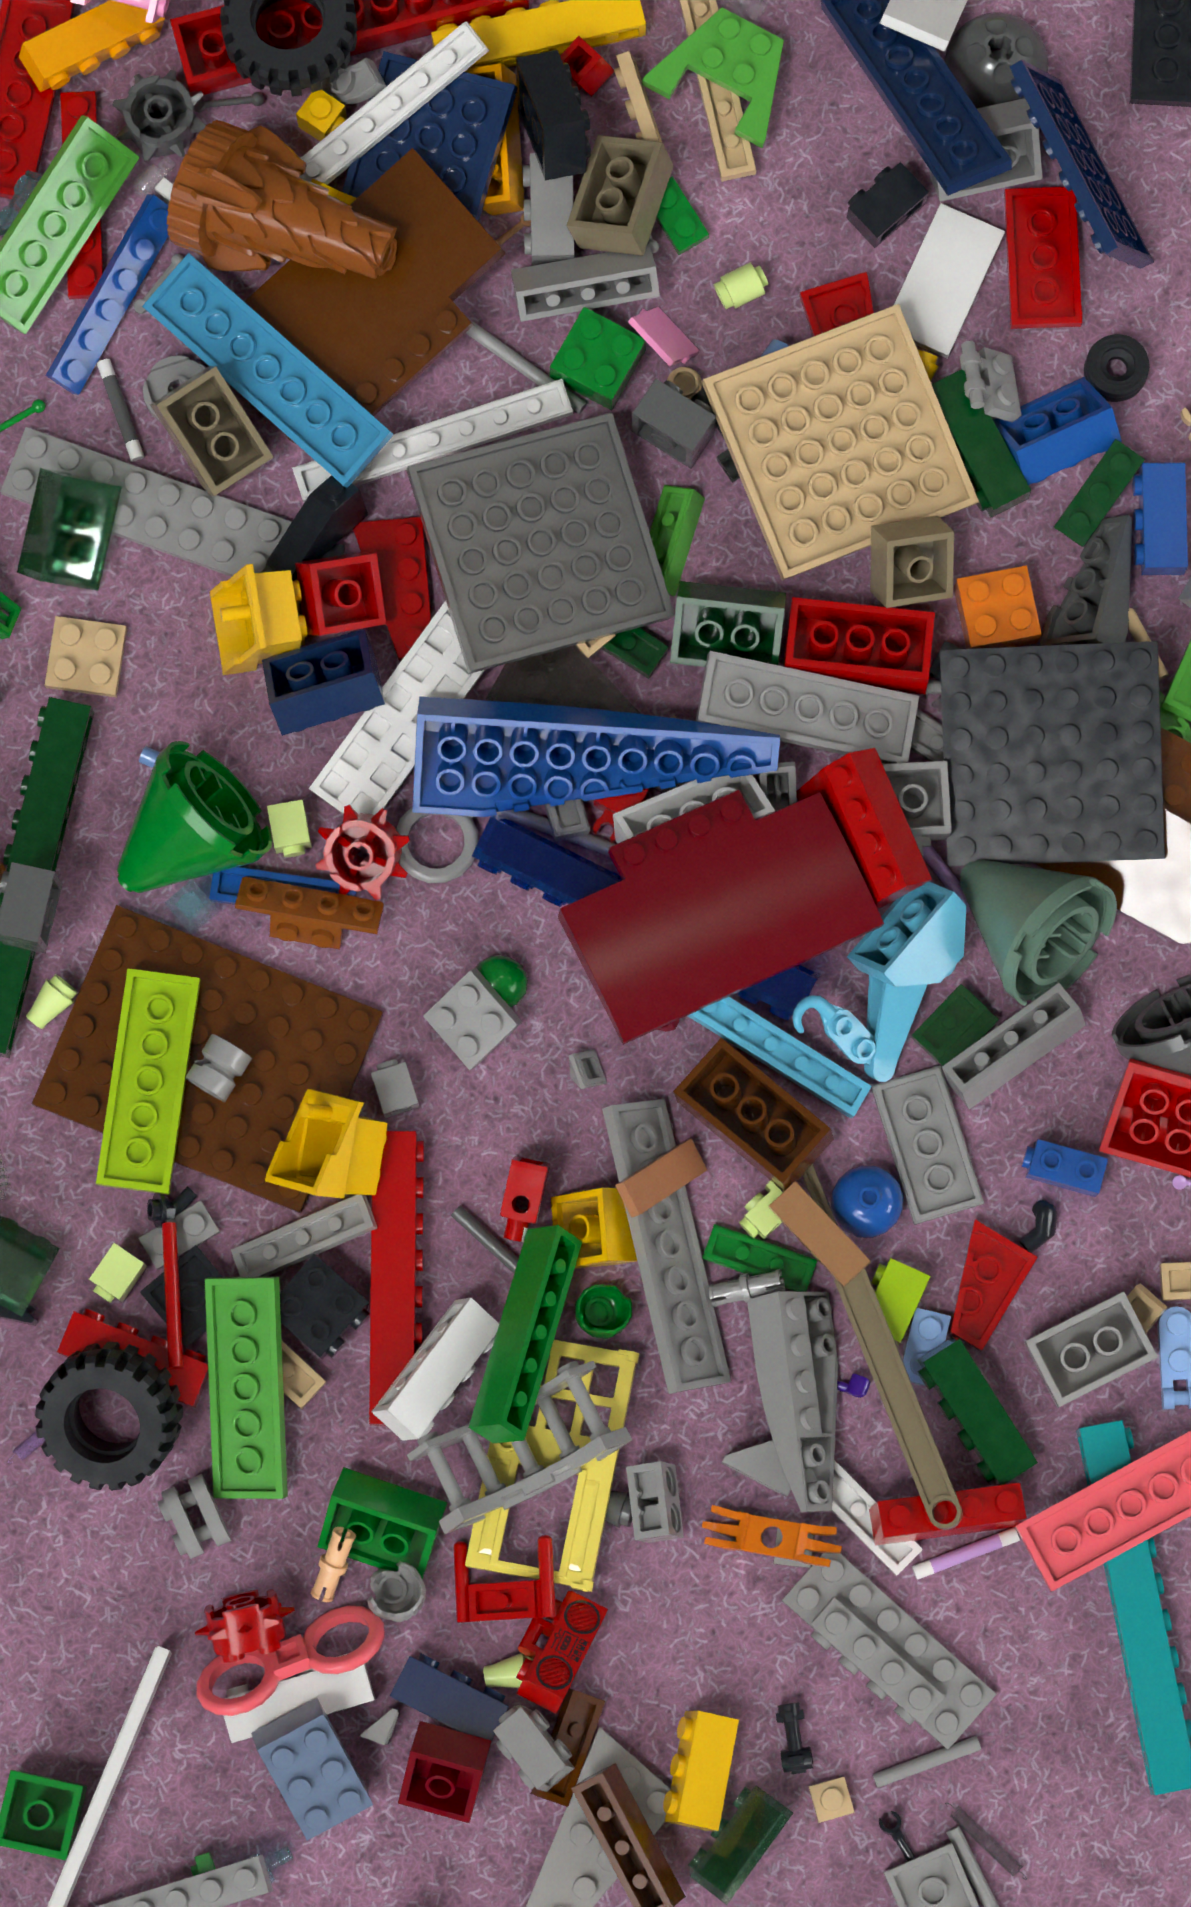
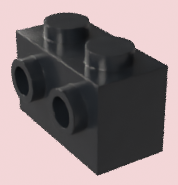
M901 162L893 169L889 166L884 168L875 177L874 182L876 184L868 191L864 189L859 190L848 202L849 207L846 218L874 248L921 209L928 200L929 191Z

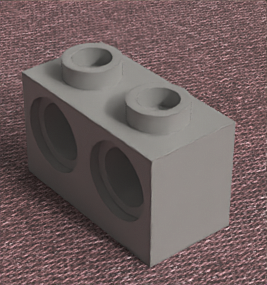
M658 1461L627 1466L626 1471L635 1540L653 1543L684 1538L675 1464Z

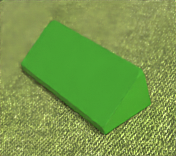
M664 485L649 533L668 594L674 597L705 498L694 489Z

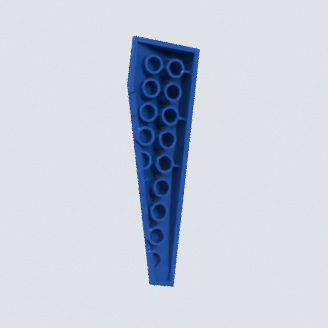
M419 696L412 812L488 817L497 815V812L513 809L514 812L529 810L532 806L550 804L552 807L564 805L565 801L583 799V801L640 793L643 792V789L660 786L661 789L676 787L678 783L697 780V783L710 782L711 778L728 775L730 778L773 772L778 769L780 735L637 713L555 705Z

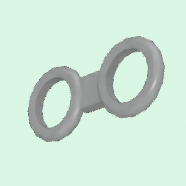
M412 806L400 818L396 831L400 835H409L412 827L420 819L429 815L443 814L413 813ZM444 815L453 819L460 826L464 834L462 853L453 864L444 868L423 866L412 857L407 843L402 847V855L399 862L401 867L413 878L426 883H447L462 876L473 864L479 849L478 830L473 821L474 816Z

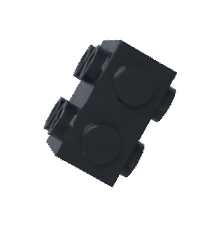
M315 1254L280 1292L281 1324L321 1359L327 1354L331 1358L334 1357L346 1343L342 1338L351 1327L357 1330L370 1316V1313L367 1311L370 1303Z

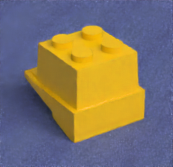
M247 564L230 579L221 581L209 592L223 675L256 671L257 665L262 664V659L300 648L301 645H305L304 637H307L305 616H298L297 612L299 611V602H301V590L299 581H292L291 570L254 573L253 564Z
M307 1089L286 1140L279 1142L266 1173L265 1181L315 1196L344 1198L345 1194L376 1195L388 1123L359 1116L364 1102L314 1089Z

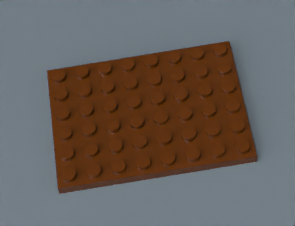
M116 905L32 1105L103 1134L127 969L200 978L187 1074L196 1060H203L202 1050L212 1034L236 1046L248 1054L252 1060L242 1076H235L233 1078L236 1086L226 1102L213 1097L186 1079L174 1163L301 1214L308 1193L266 1182L265 1178L279 1142L285 1141L307 1089L349 1098L383 1012Z

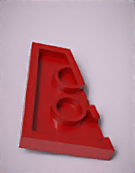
M974 1220L949 1333L981 1352L1038 1257L979 1221Z

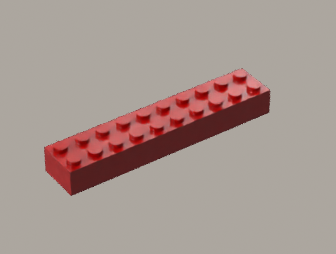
M281 0L270 5L261 13L256 22V32L262 41L272 47L285 50L296 49L308 44L318 35L323 25L321 13L313 5L305 1ZM354 0L358 31H356L355 51H350V56L429 36L431 32L437 31L440 26L453 23L460 26L465 21L471 23L473 19L480 16L495 18L505 15L511 9L525 8L527 10L529 9V0H512V2L506 0ZM224 5L170 19L189 92L202 91L203 95L251 83L250 77L244 79L237 72L235 63H231L227 55L220 20V10Z

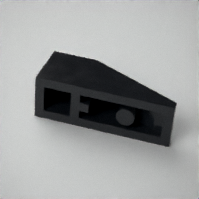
M332 475L308 496L268 558V566L275 571L291 570L292 581H295L297 579L295 563L320 559L368 516L359 488L353 484L346 488Z

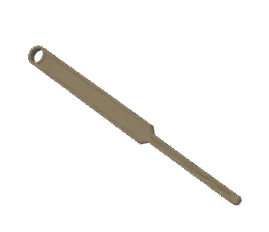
M812 1164L802 1175L810 1196L838 1226L815 1167ZM866 1269L862 1270L845 1287L835 1279L834 1282L928 1517L933 1525L939 1529H953L962 1519V1507ZM950 1501L956 1506L957 1515L951 1523L941 1524L935 1520L933 1513L938 1503Z

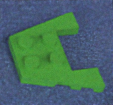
M722 7L648 72L642 80V85L670 100L686 70L689 69L750 101L735 129V134L763 148L766 141L784 40Z

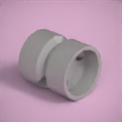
M212 1034L202 1050L203 1060H196L185 1078L213 1097L226 1102L236 1086L233 1078L235 1076H242L252 1058L228 1041Z

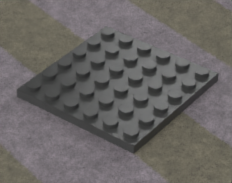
M613 413L407 467L408 478L468 674L665 621L675 616Z

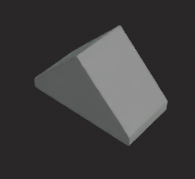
M795 762L778 763L777 771L757 774L758 785L773 806L775 812L797 802Z
M773 1440L725 1455L721 1463L785 1497L791 1491Z

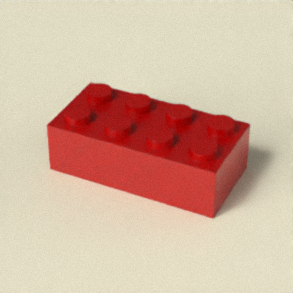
M792 597L784 667L899 692L925 694L929 680L935 612Z

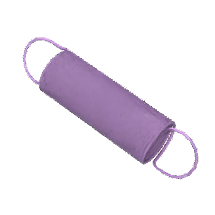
M35 1431L13 1450L14 1455L16 1453L18 1458L23 1461L41 1446L45 1439L38 1438Z

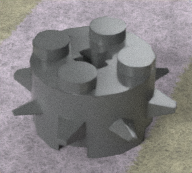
M170 70L164 78H160L157 75L143 78L140 74L135 75V85L130 88L128 97L114 100L112 104L113 107L123 114L126 126L117 134L116 138L118 140L131 139L143 151L144 161L149 162L153 156H168L175 153L180 158L184 157V147L194 138L195 133L200 132L206 126L205 123L196 117L194 105L203 96L202 91L189 93L177 81L176 71ZM160 113L164 118L155 119L154 116Z

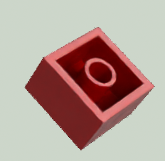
M358 552L295 563L297 580L301 590L302 615L305 616L307 634L321 636L386 624L377 553Z

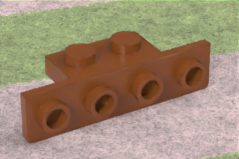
M250 877L242 878L235 903V909L270 915L269 937L279 938L288 942L295 941L312 944L320 948L339 950L343 939V929L377 935L384 908V903L381 901Z

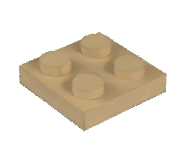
M55 616L45 687L117 698L127 626Z

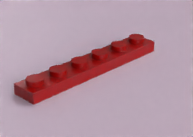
M95 91L60 93L63 145L82 115L89 117L98 124L97 95ZM101 219L67 270L69 300L89 299L103 274Z

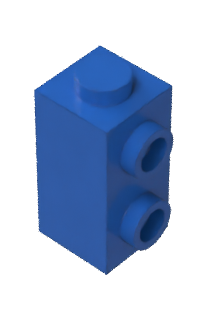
M1037 1139L1034 1147L1027 1146L1021 1167L1027 1168L1025 1178L1096 1197L1100 1192L1108 1158Z

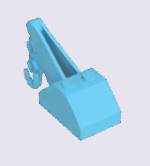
M927 882L896 899L881 916L884 925L867 933L847 956L859 971L869 975L867 1027L865 1028L850 1011L830 1004L821 996L810 995L803 998L794 1009L792 1019L797 1032H804L802 1025L804 1012L809 1008H815L820 1013L826 1035L849 1060L857 1064H864V1071L867 1076L879 1082L890 1080L894 1075L900 1053L927 985L941 983L945 977L954 971L956 964L964 956L966 904L954 891L931 882Z

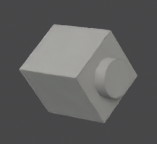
M393 1059L376 1066L378 1071L372 1072L371 1075L385 1118L420 1107L406 1062L398 1064L397 1059Z

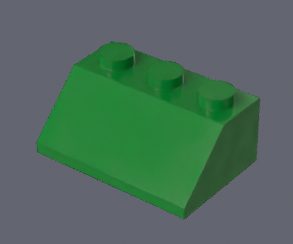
M343 1467L331 1495L317 1547L327 1550L333 1529L335 1527H344L341 1542L344 1541L348 1529L356 1534L347 1558L394 1572L399 1570V1567L396 1565L399 1561L406 1562L416 1568L423 1580L441 1527L439 1521L444 1517L448 1502Z

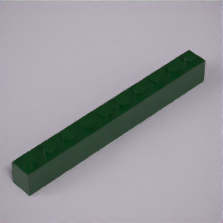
M49 697L47 706H41L37 720V726L42 727L39 740L32 741L29 751V761L33 762L30 775H24L20 788V795L24 796L21 810H15L11 828L16 831L13 844H7L4 852L3 864L7 865L6 871L10 872L11 863L14 862L56 872L94 718V711L91 706ZM0 892V907L4 896L2 892ZM1 941L0 1057L10 1059L36 951L4 945Z

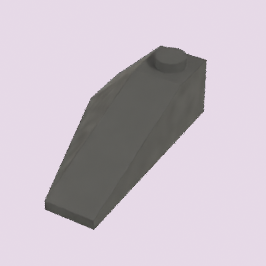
M1129 515L1105 518L1095 529L1080 555L1084 564L1079 573L1074 578L1068 577L1063 586L1068 590V593L1061 606L1053 605L1047 615L1039 646L1125 642L1129 628L1128 611L1132 518Z

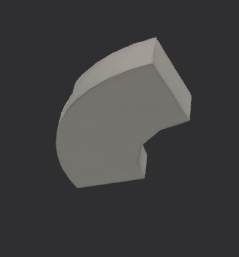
M364 58L357 64L349 65L346 69L339 67V77L332 83H329L327 79L321 82V90L342 104L363 102L374 97L387 87L374 61L368 58Z

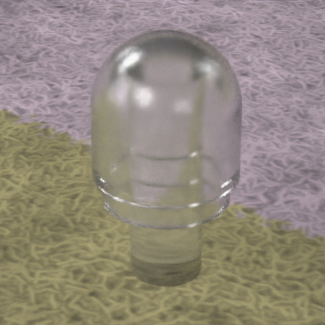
M166 155L157 166L153 163L146 166L134 179L133 188L136 195L144 200L147 194L157 196L156 185L163 177L169 181L166 176L173 170L176 164Z

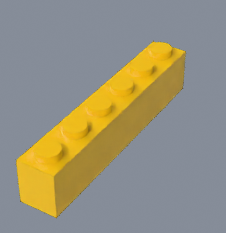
M549 0L534 9L515 8L507 11L505 15L491 18V16L477 17L469 24L490 51L468 69L502 63L507 68L517 66V57L558 50L559 55H561L578 35L592 48L646 36V21L640 0H568L564 2ZM453 23L440 26L437 31L431 32L433 48L459 26Z

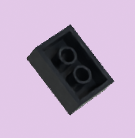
M558 50L517 57L518 111L545 181L586 173V158L591 157V148L588 137L585 136V131L590 130V119L587 110H581L580 108L581 97L578 87L571 85L572 75L569 64L562 62Z

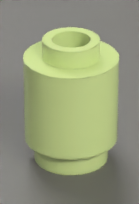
M751 262L721 276V281L713 284L725 310L732 306L736 309L765 295L763 287L769 285L760 265L754 268Z

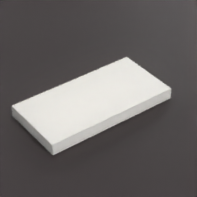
M942 203L940 204L894 305H900L915 345L948 359L1005 234L1004 230Z

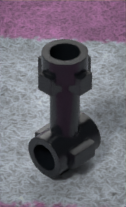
M799 1702L778 1705L779 1713H776L777 1723H784L788 1750H781L784 1773L791 1772L792 1775L806 1773L807 1769L814 1768L811 1747L802 1746L798 1720L805 1719L804 1709L800 1710Z

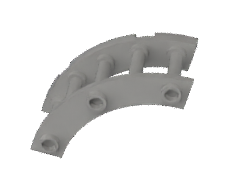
M577 1361L570 1362L557 1370L559 1374L557 1377L540 1387L535 1405H539L562 1452L559 1455L561 1460L544 1469L543 1465L538 1466L526 1439L524 1441L511 1442L525 1471L523 1473L524 1479L506 1487L504 1483L500 1484L477 1436L478 1433L468 1428L469 1424L440 1436L435 1431L417 1440L419 1446L407 1454L409 1461L428 1455L451 1503V1506H449L451 1513L439 1521L444 1534L484 1520L486 1518L484 1514L500 1507L506 1510L582 1472L581 1466L594 1458L597 1461H601L632 1441L626 1427L611 1432L609 1427L604 1426L581 1379L596 1368L594 1361L579 1365ZM568 1386L592 1433L589 1436L591 1442L582 1448L579 1445H574L551 1396ZM464 1441L487 1489L485 1492L486 1497L470 1502L469 1498H464L442 1452V1449Z

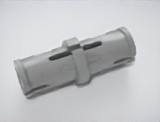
M780 1269L754 1276H749L746 1273L741 1274L739 1279L709 1284L710 1300L714 1299L711 1303L713 1307L743 1300L747 1303V1301L754 1297L785 1291L784 1278H780L782 1272Z

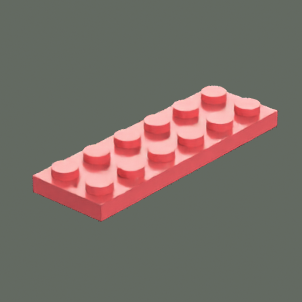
M1191 1431L1015 1526L1050 1592L1191 1516Z

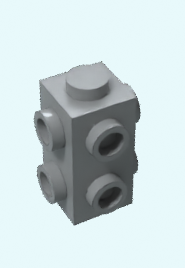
M513 1707L499 1718L500 1725L493 1730L499 1738L496 1745L507 1759L511 1760L514 1758L521 1768L518 1771L520 1778L530 1789L535 1787L537 1790L547 1792L575 1769L569 1761V1758L572 1757L571 1752L560 1739L553 1740L547 1732V1729L550 1727L548 1721L537 1709L532 1712L531 1709L524 1707L519 1709Z

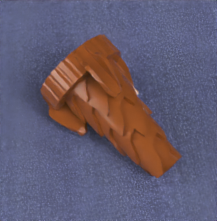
M214 120L199 132L182 160L172 187L168 205L167 232L170 236V241L175 245L202 255L208 268L222 271H266L271 264V258L284 263L286 258L309 267L329 268L345 274L348 269L376 279L378 275L382 276L387 270H392L397 257L395 255L397 240L394 239L396 227L353 211V206L328 195L329 189L299 178L300 175L305 173L306 162L300 159L288 145L265 127L258 126L247 131L224 121Z

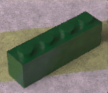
M961 369L933 383L932 387L970 481L976 490L975 493L979 500L977 506L982 512L987 510L990 518L1028 500L1031 489L991 416L985 415L984 407L979 409L971 408L970 399L966 397L964 383L967 381L966 374Z
M953 1336L917 1360L922 1369L917 1371L920 1378L929 1390L933 1387L936 1389L941 1397V1400L937 1402L940 1410L948 1421L954 1418L961 1431L956 1434L968 1452L973 1449L977 1454L980 1462L976 1466L987 1483L993 1480L997 1485H1005L1038 1463L960 1338Z

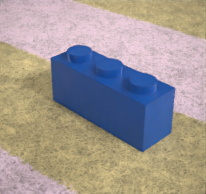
M1142 463L1138 474H1134L1132 481L1133 496H1139V509H1134L1133 514L1134 530H1140V544H1135L1134 548L1135 565H1141V575H1184L1188 568L1185 463Z

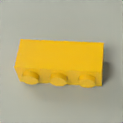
M699 1710L685 1711L684 1717L680 1719L677 1727V1737L680 1741L678 1751L673 1756L670 1765V1774L673 1778L671 1789L666 1793L663 1802V1810L666 1813L664 1822L704 1831H719L739 1723L738 1719Z

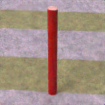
M175 1222L162 1223L168 1367L169 1369L183 1368L177 1225Z

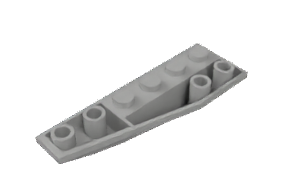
M778 1291L751 1298L747 1303L756 1373L767 1422L786 1479L801 1512L832 1511L838 1360L829 1292Z

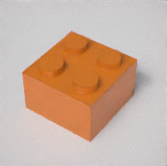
M1027 565L956 579L954 593L966 649L1020 647L1038 643L1041 637V629Z

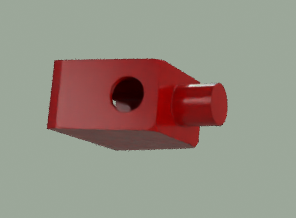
M515 1156L512 1159L500 1216L508 1218L503 1238L524 1242L529 1223H537L550 1163ZM517 1196L528 1198L527 1209H519L516 1206Z

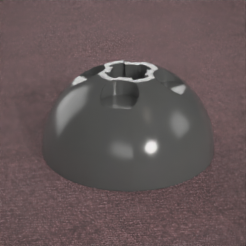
M987 13L969 20L954 34L945 55L946 65L976 109L1025 98L1018 96L1010 79L1014 78L1010 66L1018 61L1024 60L1048 73V54L1041 36L1028 22L1008 13Z

